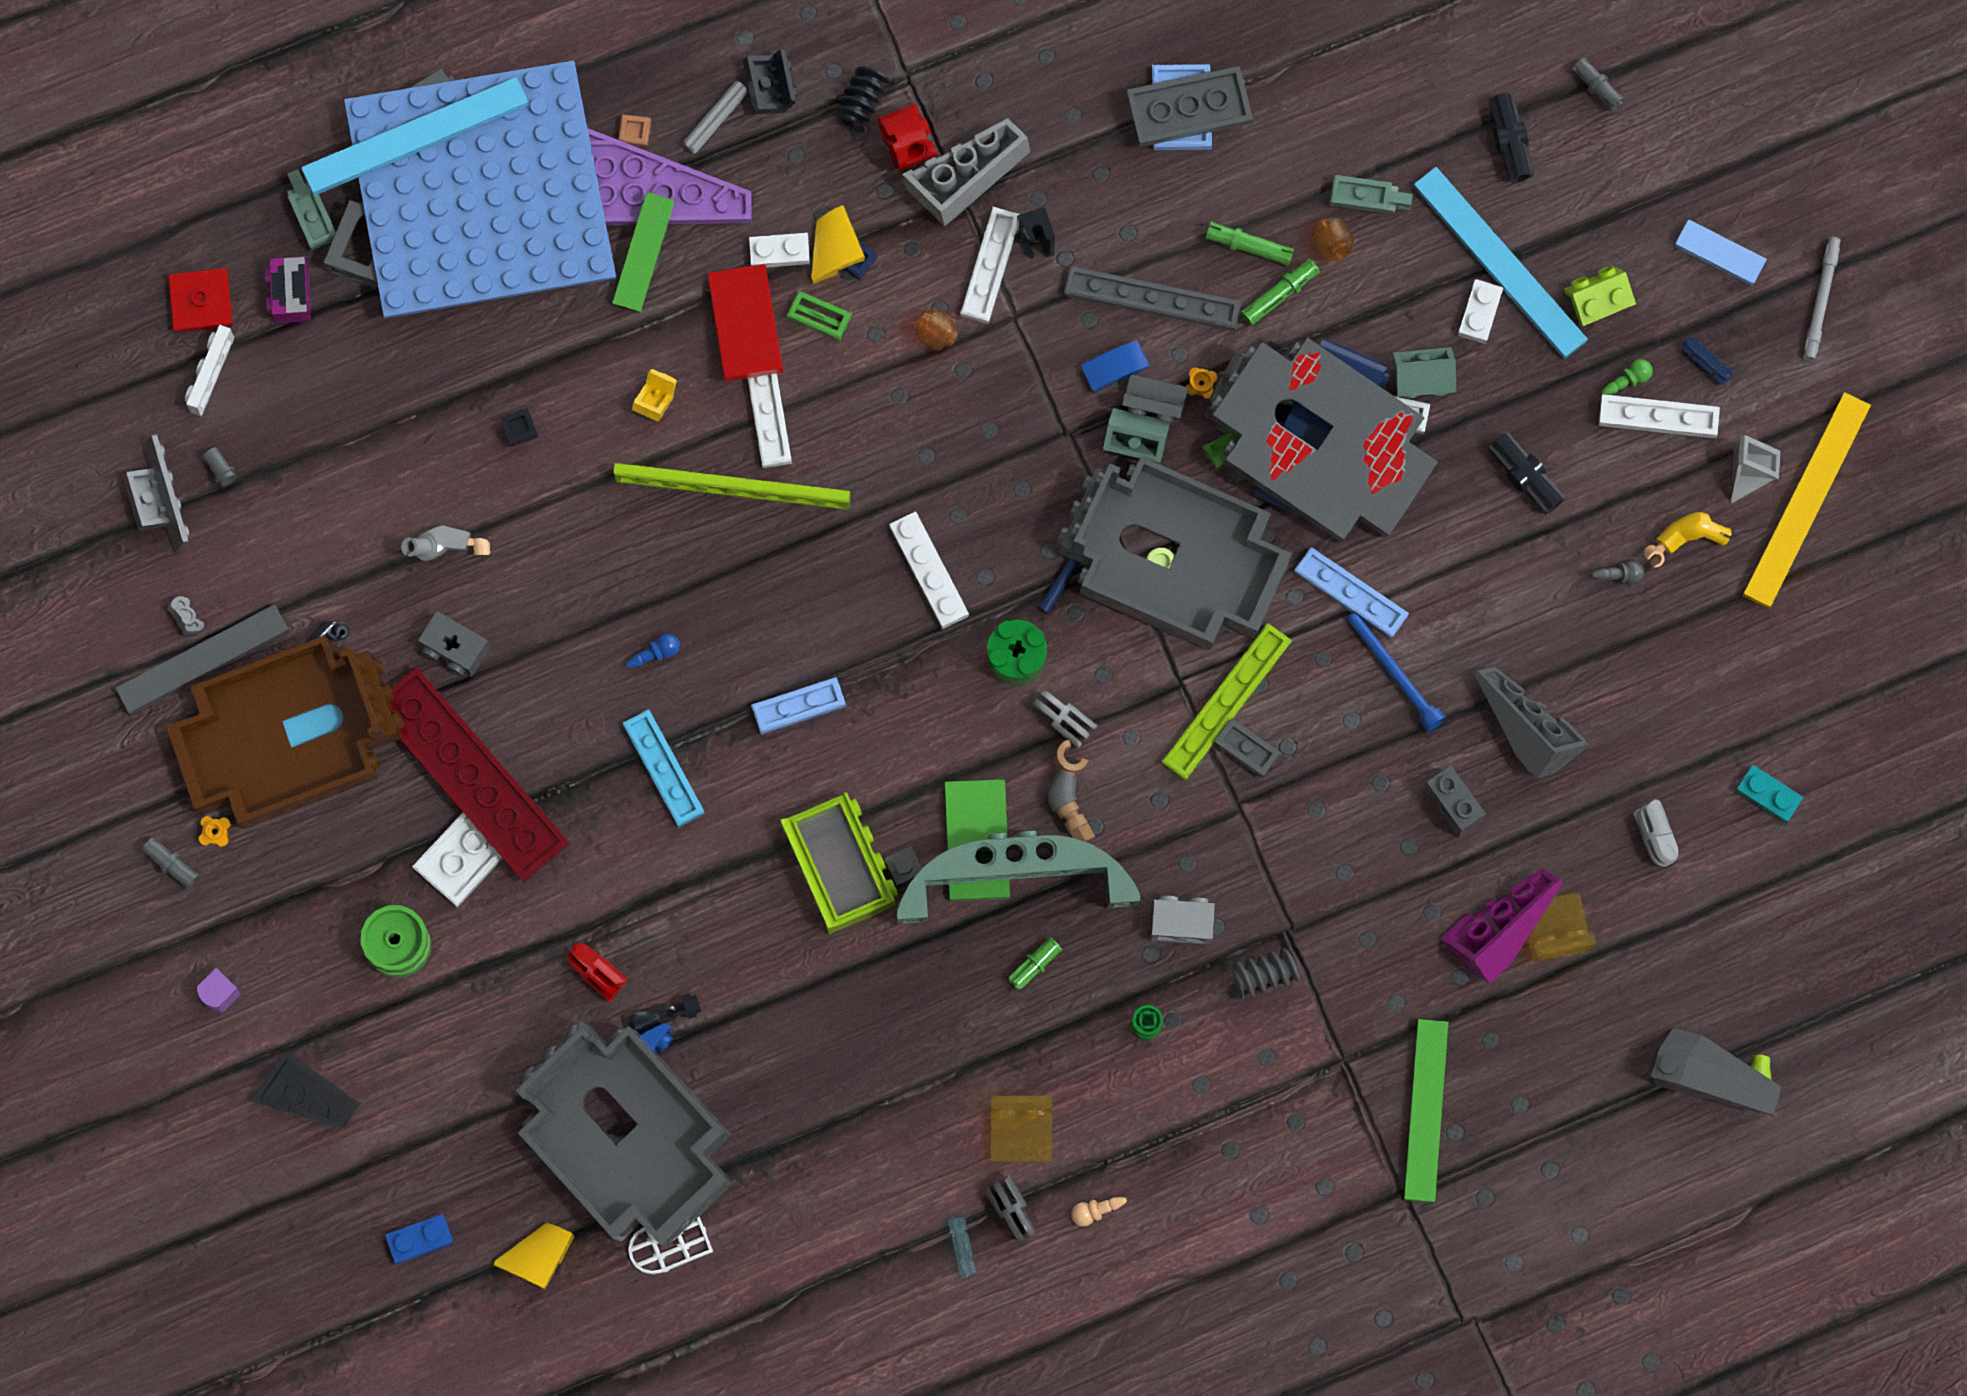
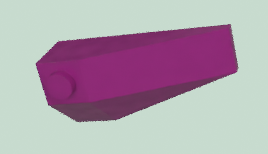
M1541 869L1512 887L1511 894L1498 902L1494 898L1486 903L1488 908L1475 916L1469 913L1461 918L1440 939L1472 973L1490 984L1513 962L1563 882L1545 869Z

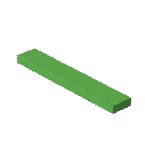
M1418 1019L1404 1201L1435 1203L1448 1022L1424 1019Z

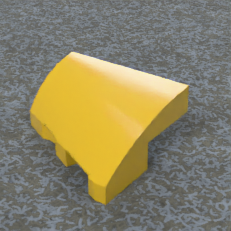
M843 205L829 211L816 221L811 274L813 284L838 275V270L865 260Z
M546 1222L496 1259L493 1265L545 1290L558 1264H561L574 1235L569 1231Z

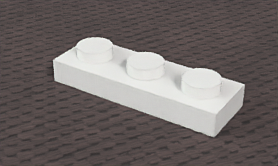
M219 325L217 332H213L210 335L207 349H209L205 359L200 360L196 370L197 380L194 386H189L185 396V402H187L186 405L190 413L202 417L234 340V335L230 328Z

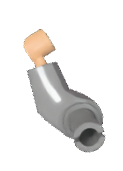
M443 525L424 532L417 538H405L401 544V549L404 555L409 557L417 556V558L423 561H429L441 556L448 550L466 552L468 546H473L474 555H489L490 543L482 538L472 539L470 532Z

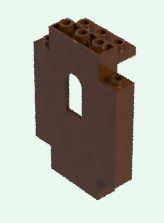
M322 636L191 686L200 714L169 725L166 728L194 809L202 815L231 804L237 824L243 829H247L378 779L376 769L380 768L379 761L375 752L369 751L403 738L400 729L404 728L399 712H393L390 703L394 700L392 690L389 684L384 685L381 674L385 673L379 656L374 658L369 650L358 654L352 648L340 651L336 642L331 643L326 636ZM326 705H335L341 709L343 722L339 729L291 747L283 721Z

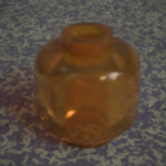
M1339 218L1321 219L1315 225L1311 236V241L1322 258L1329 261H1341L1348 257L1352 252L1355 240L1344 221Z
M931 308L929 311L924 309L913 327V330L916 331V339L935 351L942 350L945 345L951 347L959 334L955 330L956 319L938 308Z

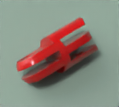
M574 944L567 953L566 957L569 965L608 1002H612L616 994L621 990L622 985L628 980L603 956L598 955L586 944Z

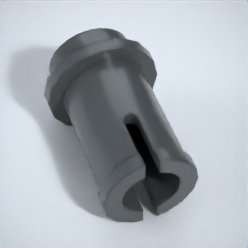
M217 447L211 448L204 453L202 459L215 475L214 481L217 484L220 483L222 486H227L236 479V469L233 466H229Z

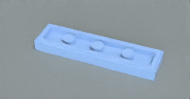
M1310 547L1294 570L1296 575L1352 613H1357L1362 620L1390 639L1393 638L1408 617V612L1312 547Z

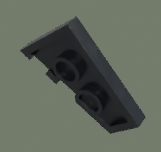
M288 1051L283 1053L250 1100L251 1102L338 1128L345 1127L361 1104Z

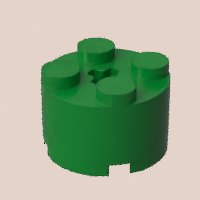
M1023 620L1002 622L992 632L987 644V662L994 676L1006 685L1017 687L1026 685V683L1037 679L1042 674L1047 658V644L1043 632L1032 623ZM1016 649L1021 650L1018 657L1012 656Z

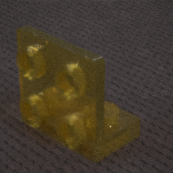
M1579 893L1553 898L1528 937L1533 962L1591 952L1596 946L1594 933L1588 932Z
M991 1096L992 1162L1052 1161V1096Z

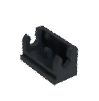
M1045 207L1017 215L1016 235L1018 240L1022 241L1027 256L1031 259L1034 258L1031 246L1036 243L1042 246V251L1046 257L1053 256L1055 234Z

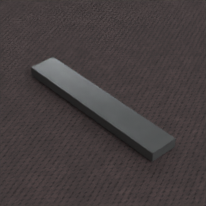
M1074 266L1069 267L1064 289V296L1231 331L1236 330L1241 301Z
M274 604L116 687V690L131 716L290 631Z

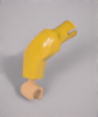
M1693 512L1672 522L1656 538L1657 546L1650 545L1645 548L1644 556L1648 560L1656 554L1650 561V564L1656 568L1661 566L1665 560L1664 551L1672 554L1687 541L1705 537L1721 546L1726 545L1729 538L1723 535L1731 536V529L1712 522L1707 513Z

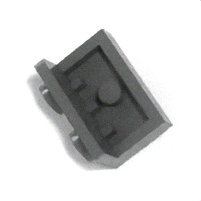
M1131 375L1122 405L1127 406L1130 413L1145 415V412L1149 411L1157 413V419L1174 422V417L1180 419L1182 416L1188 388L1147 377Z

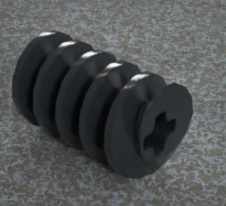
M865 66L857 67L855 69V76L850 79V86H847L844 90L845 96L839 99L840 105L834 108L836 118L851 130L863 133L865 128L859 123H869L870 118L864 113L875 112V108L870 102L880 103L881 100L875 93L884 94L886 92V89L880 83L890 84L889 78L876 69Z

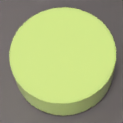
M1156 548L1148 554L1147 560L1169 569L1175 556L1166 548Z

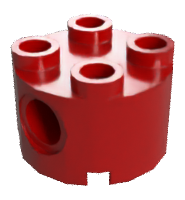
M916 103L902 107L877 119L884 144L888 146L889 156L898 171L937 156L932 140L928 141L927 135L931 134L929 125L925 118H921Z

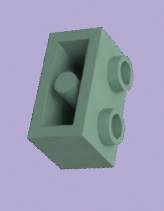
M1452 348L1393 352V377L1397 397L1416 398L1419 395L1429 394L1443 396L1447 393L1456 392V360Z
M1113 408L1103 450L1137 458L1142 456L1148 460L1161 463L1170 422Z

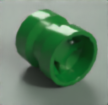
M1151 1005L1138 1008L1133 1015L1132 1029L1135 1035L1143 1040H1151L1157 1037L1161 1032L1163 1023L1161 1012Z

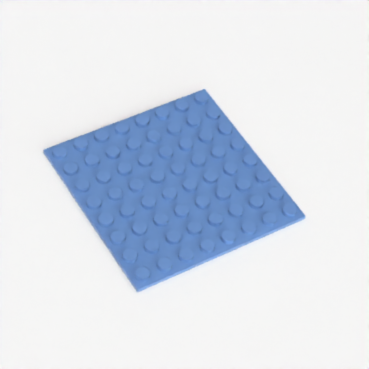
M574 61L344 99L352 145L368 140L517 77L529 103V106L358 177L384 319L616 279Z

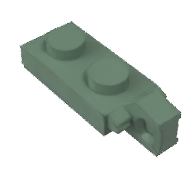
M298 169L288 173L293 189L287 191L288 198L311 250L331 243L336 232L319 194L313 195L308 183H304Z
M1334 175L1330 206L1384 214L1395 213V209L1410 211L1413 194L1398 192L1399 187L1392 186L1390 182Z

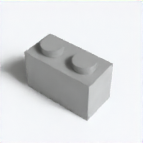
M1161 896L1160 900L1154 899L1151 941L1211 945L1213 940L1215 903H1208V899L1191 898L1190 902L1178 901V897Z

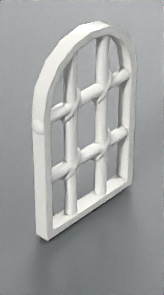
M700 1217L686 1230L700 1225L704 1235L702 1237L684 1243L680 1234L677 1237L679 1241L677 1247L660 1253L657 1246L659 1243L643 1227L631 1238L628 1249L630 1260L634 1266L641 1272L652 1275L666 1273L675 1267L710 1254L713 1250L706 1235V1228L703 1226ZM646 1231L649 1237L646 1239L647 1241L633 1246L637 1236ZM706 1240L709 1250L690 1257L687 1249ZM652 1244L655 1252L653 1257L636 1263L632 1252ZM682 1250L685 1260L666 1267L663 1261L665 1256ZM658 1260L661 1269L651 1271L643 1269L641 1266Z

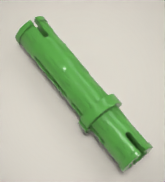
M1213 221L1210 223L1205 238L1230 246V250L1235 251L1239 249L1289 266L1294 248L1244 233L1241 228L1237 227L1235 230Z
M1308 258L1291 273L1286 272L1282 276V280L1240 311L1244 320L1250 326H1253L1293 293L1298 294L1302 286L1320 273L1316 264Z

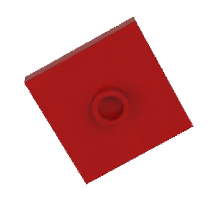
M227 268L169 274L173 329L175 333L215 329L219 325L233 327L229 271Z

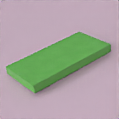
M1005 780L945 782L948 850L968 842L987 840L989 834L1006 833L1007 836ZM979 852L975 855L976 860L981 864L991 862V857L986 852ZM1009 880L949 884L950 901L1010 899Z

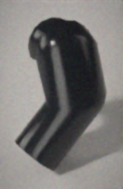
M324 621L305 642L322 636H326L330 641L344 640L349 635V628L344 622Z

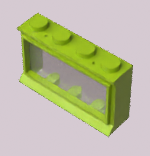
M847 792L795 816L780 820L783 832L788 837L792 852L799 862L804 879L811 889L815 904L822 914L829 935L895 907L894 897L898 896L892 879L886 881L882 870L886 869L880 852L874 854L870 843L874 842L869 827L867 825L862 827L858 816L862 815L860 807L855 798L850 800Z

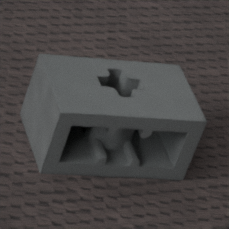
M436 611L418 640L420 647L423 649V655L435 662L441 659L448 663L447 668L459 676L465 673L472 677L490 649L487 639ZM457 642L459 647L458 650L452 648L449 651L447 645H454Z
M1452 766L1426 782L1424 787L1425 793L1458 838L1483 822L1486 813Z

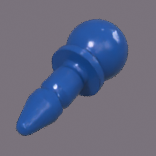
M663 634L658 638L657 642H650L651 649L648 648L640 654L634 655L626 663V666L628 668L643 665V663L653 660L655 657L659 661L662 660L663 656L672 657L678 653L680 642L673 634Z

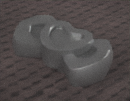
M177 596L169 602L167 610L172 613L173 618L177 621V625L182 629L184 635L188 637L198 636L204 629V622L196 619L195 611L189 607L190 600L188 598Z

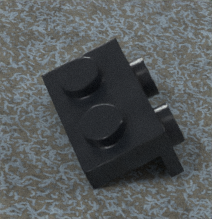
M779 49L774 55L746 56L742 60L754 114L786 113L796 103L797 89L792 82L791 62L787 58L785 49Z

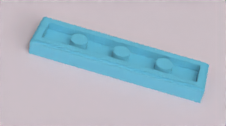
M648 709L623 722L626 732L678 828L704 815L705 812L650 710Z

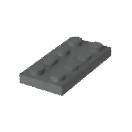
M1240 66L1132 88L1126 92L1139 147L1253 123V116Z

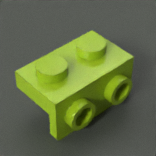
M1614 266L1600 269L1598 275L1589 279L1588 277L1578 278L1571 282L1572 286L1564 289L1566 295L1571 297L1579 324L1582 326L1636 304L1626 272Z

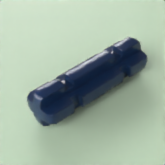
M1695 337L1687 339L1681 347L1688 356L1692 354L1694 356L1693 360L1709 375L1713 373L1715 375L1713 378L1719 384H1725L1731 378L1733 372L1726 365L1721 366L1722 362L1705 346L1701 348V343Z

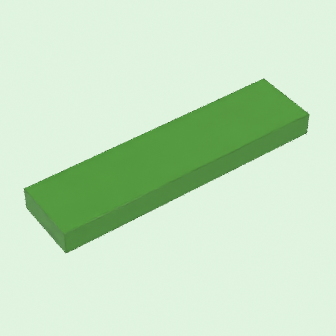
M646 192L613 305L642 312L675 200Z

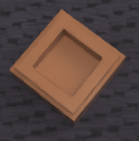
M622 115L618 140L635 147L648 148L651 118Z

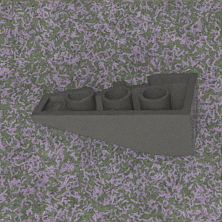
M1496 667L1478 670L1475 673V677L1517 758L1525 765V769L1531 775L1540 778L1555 774L1588 747L1589 743L1570 723L1562 717L1557 721L1544 711L1547 708L1545 704L1541 701L1536 703L1523 695L1524 689Z
M1676 1028L1671 1030L1659 1048L1651 1078L1658 1087L1769 1116H1774L1782 1090L1780 1085L1703 1035Z

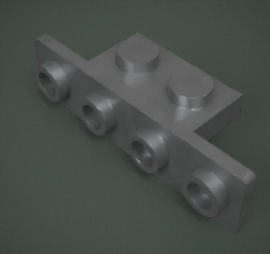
M157 434L150 435L143 444L149 469L126 472L123 479L138 530L166 527L173 551L177 553L181 552L187 545L189 530L182 521L180 514L181 503L179 498L175 497L172 487L173 476L171 471L167 470L164 460V446L162 443H159Z

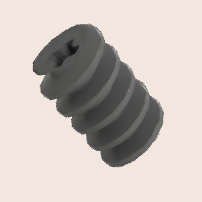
M1286 948L1280 949V958L1274 951L1269 952L1268 961L1263 955L1257 956V965L1251 958L1246 959L1245 968L1240 962L1234 963V981L1241 1000H1244L1245 990L1249 992L1251 997H1255V987H1259L1263 994L1267 993L1268 983L1271 984L1274 990H1278V980H1282L1286 987L1290 986V977L1292 976L1297 983L1301 981L1296 962Z

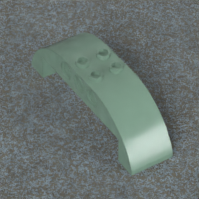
M1037 831L1019 832V835L1015 838H1007L1006 833L989 834L987 840L968 842L953 847L936 856L925 865L910 882L903 895L896 919L897 925L927 922L926 886L1104 873L1107 909L1137 906L1140 902V893L1124 868L1109 854L1090 843L1058 835L1037 836ZM1041 847L1047 848L1051 852V858L1047 860L1040 859L1036 854V850ZM1008 850H1016L1021 854V860L1011 862L1007 859L1005 853ZM979 852H986L990 855L991 862L981 864L976 860L975 855Z

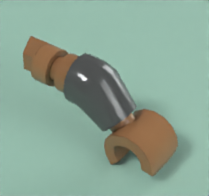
M1066 740L1060 744L1053 757V764L1058 772L1055 773L1047 793L1048 803L1053 813H1057L1061 820L1065 819L1066 823H1064V826L1073 838L1088 842L1095 835L1084 815L1078 814L1079 807L1076 803L1078 799L1075 795L1077 784L1075 775L1083 771L1088 760L1082 758L1075 765L1068 763L1064 758V753L1071 748V741Z

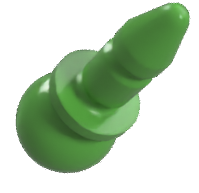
M1644 359L1634 361L1629 369L1625 368L1623 370L1624 376L1622 375L1615 379L1614 382L1609 383L1601 393L1604 395L1615 394L1618 390L1627 387L1629 383L1632 387H1635L1637 382L1643 383L1648 381L1653 373L1651 364Z

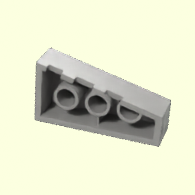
M1007 118L975 135V139L963 145L960 143L952 147L951 151L937 159L934 157L924 162V166L914 171L911 169L903 173L905 187L945 227L1030 153L1028 137Z

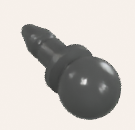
M1628 561L1625 564L1617 563L1615 568L1599 569L1592 573V577L1600 580L1616 579L1619 584L1625 582L1637 584L1644 577V568L1637 561Z

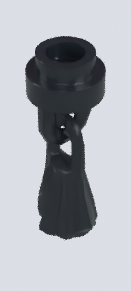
M690 994L682 996L683 1002L675 1006H664L651 1011L634 1012L629 1018L628 1026L636 1030L639 1035H642L658 1025L674 1020L680 1015L687 1014L689 1019L697 1017V1013L702 1012L697 995L690 996ZM667 1011L668 1017L661 1019L660 1013Z

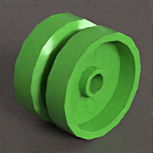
M388 905L376 910L366 919L361 930V946L369 963L380 974L390 978H405L417 973L426 964L431 953V938L423 920L413 910L401 905ZM397 938H400V942L398 944H391V942H396Z

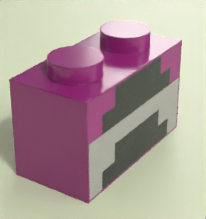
M305 256L270 259V269H265L267 287L271 286V297L266 298L268 314L273 315L276 324L311 321L309 266Z

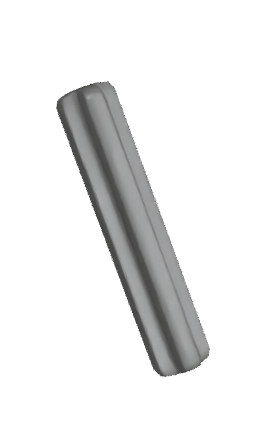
M738 81L733 83L685 139L684 146L690 152H698L746 96L747 88Z

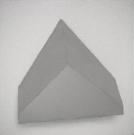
M1746 435L1739 437L1734 447L1731 504L1767 483L1779 479L1780 450Z

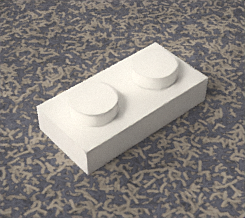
M808 233L749 237L751 266L765 264L766 267L810 264Z
M1475 279L1458 336L1486 344L1503 287Z

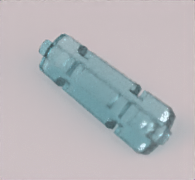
M952 1218L949 1220L951 1233L954 1234L952 1240L956 1259L960 1262L958 1264L960 1276L970 1277L976 1274V1267L974 1261L971 1260L973 1254L969 1235L965 1232L967 1230L965 1218Z

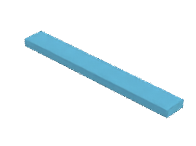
M517 77L303 166L301 167L302 172L315 196L529 106V103Z
M1437 167L1414 184L1413 188L1498 285L1503 287L1505 293L1564 360L1587 342V337Z

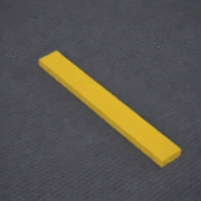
M1844 392L1743 597L1770 609L1871 406L1870 404Z

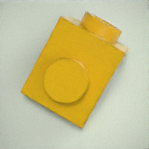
M650 369L646 384L633 402L632 410L659 422L673 400L677 380L664 373Z

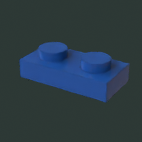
M444 1214L385 1235L396 1265L454 1244Z

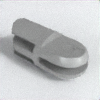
M1047 691L1041 692L1040 695L1058 709L1060 714L1057 715L1038 699H1035L1034 705L1053 721L1051 727L1067 740H1070L1079 749L1082 743L1064 729L1061 724L1064 722L1084 739H1087L1090 734L1071 719L1069 714L1075 715L1092 730L1097 725L1072 704L1069 703L1065 706Z
M1655 799L1635 810L1633 815L1651 860L1658 866L1667 867L1677 860L1678 847L1662 803Z

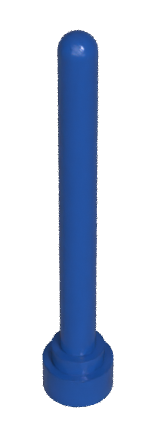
M1357 613L1349 614L1348 622L1420 712V723L1425 730L1430 732L1438 727L1446 719L1443 712L1433 705L1429 706Z

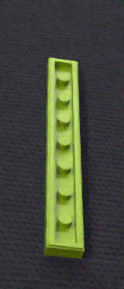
M615 463L614 477L618 483L843 510L850 508V491L620 463Z

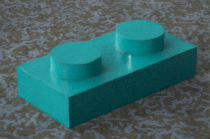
M1752 765L1735 791L1785 824H1787L1804 798L1754 765Z

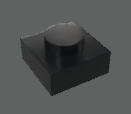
M528 408L500 417L510 447L538 438Z

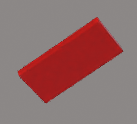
M761 264L708 273L725 382L783 373L766 265Z

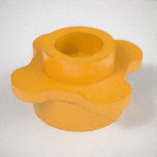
M1192 368L1189 371L1190 382L1186 385L1188 388L1187 394L1190 396L1195 394L1202 395L1205 399H1210L1214 391L1213 384L1217 381V374L1214 371ZM1203 381L1204 385H1199V382Z
M205 816L201 820L203 829L202 834L199 836L200 843L204 846L209 844L220 847L226 846L229 842L228 828L231 826L230 821L225 817L219 820ZM217 829L218 832L213 834L212 830Z

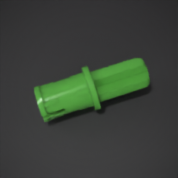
M1049 937L1032 955H1026L1027 959L1009 976V981L1018 990L1022 989L1039 972L1043 973L1045 971L1044 967L1063 951L1054 939Z

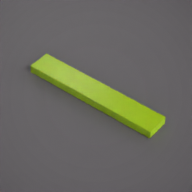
M1267 623L1163 759L1162 765L1186 781L1214 745L1215 740L1231 718L1234 719L1291 644L1292 640Z

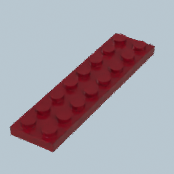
M417 667L391 688L394 700L390 702L393 712H399L404 724V728L400 729L403 737L400 741L523 883L570 845L563 834Z

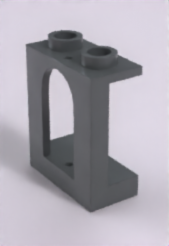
M350 200L324 260V265L328 273L379 290L373 258L369 266L343 258L357 222L360 218L366 219L363 201L357 203Z

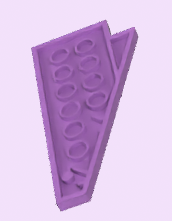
M587 128L606 225H637L646 192L675 200L668 224L752 223L751 191Z

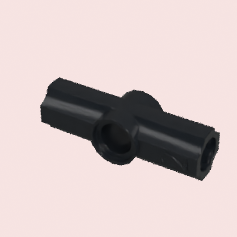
M1507 92L1497 94L1489 98L1488 101L1495 125V144L1498 152L1502 153L1509 182H1523L1534 176V169L1528 152L1529 140L1524 122L1520 121L1514 94Z
M1509 432L1499 436L1489 446L1488 451L1507 471V476L1514 487L1522 493L1525 492L1545 515L1554 511L1565 500L1566 497L1547 477L1542 463L1534 455H1528Z

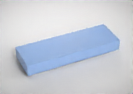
M1691 220L1687 221L1674 246L1750 286L1754 285L1767 260Z
M837 677L752 704L751 706L762 735L844 708L846 704Z

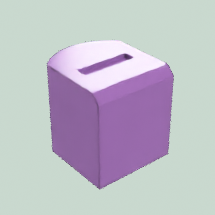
M217 968L197 986L199 998L208 1009L216 1013H223L241 995L237 987Z

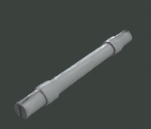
M1837 237L1828 238L1829 241L1823 257V269L1812 320L1805 340L1803 358L1809 361L1816 359L1821 341L1822 324L1840 250L1841 239Z

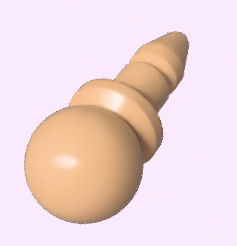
M1113 1197L1110 1200L1099 1203L1096 1200H1091L1090 1203H1078L1072 1209V1220L1078 1226H1089L1093 1223L1094 1219L1097 1221L1101 1220L1102 1214L1119 1209L1127 1202V1199L1124 1197Z

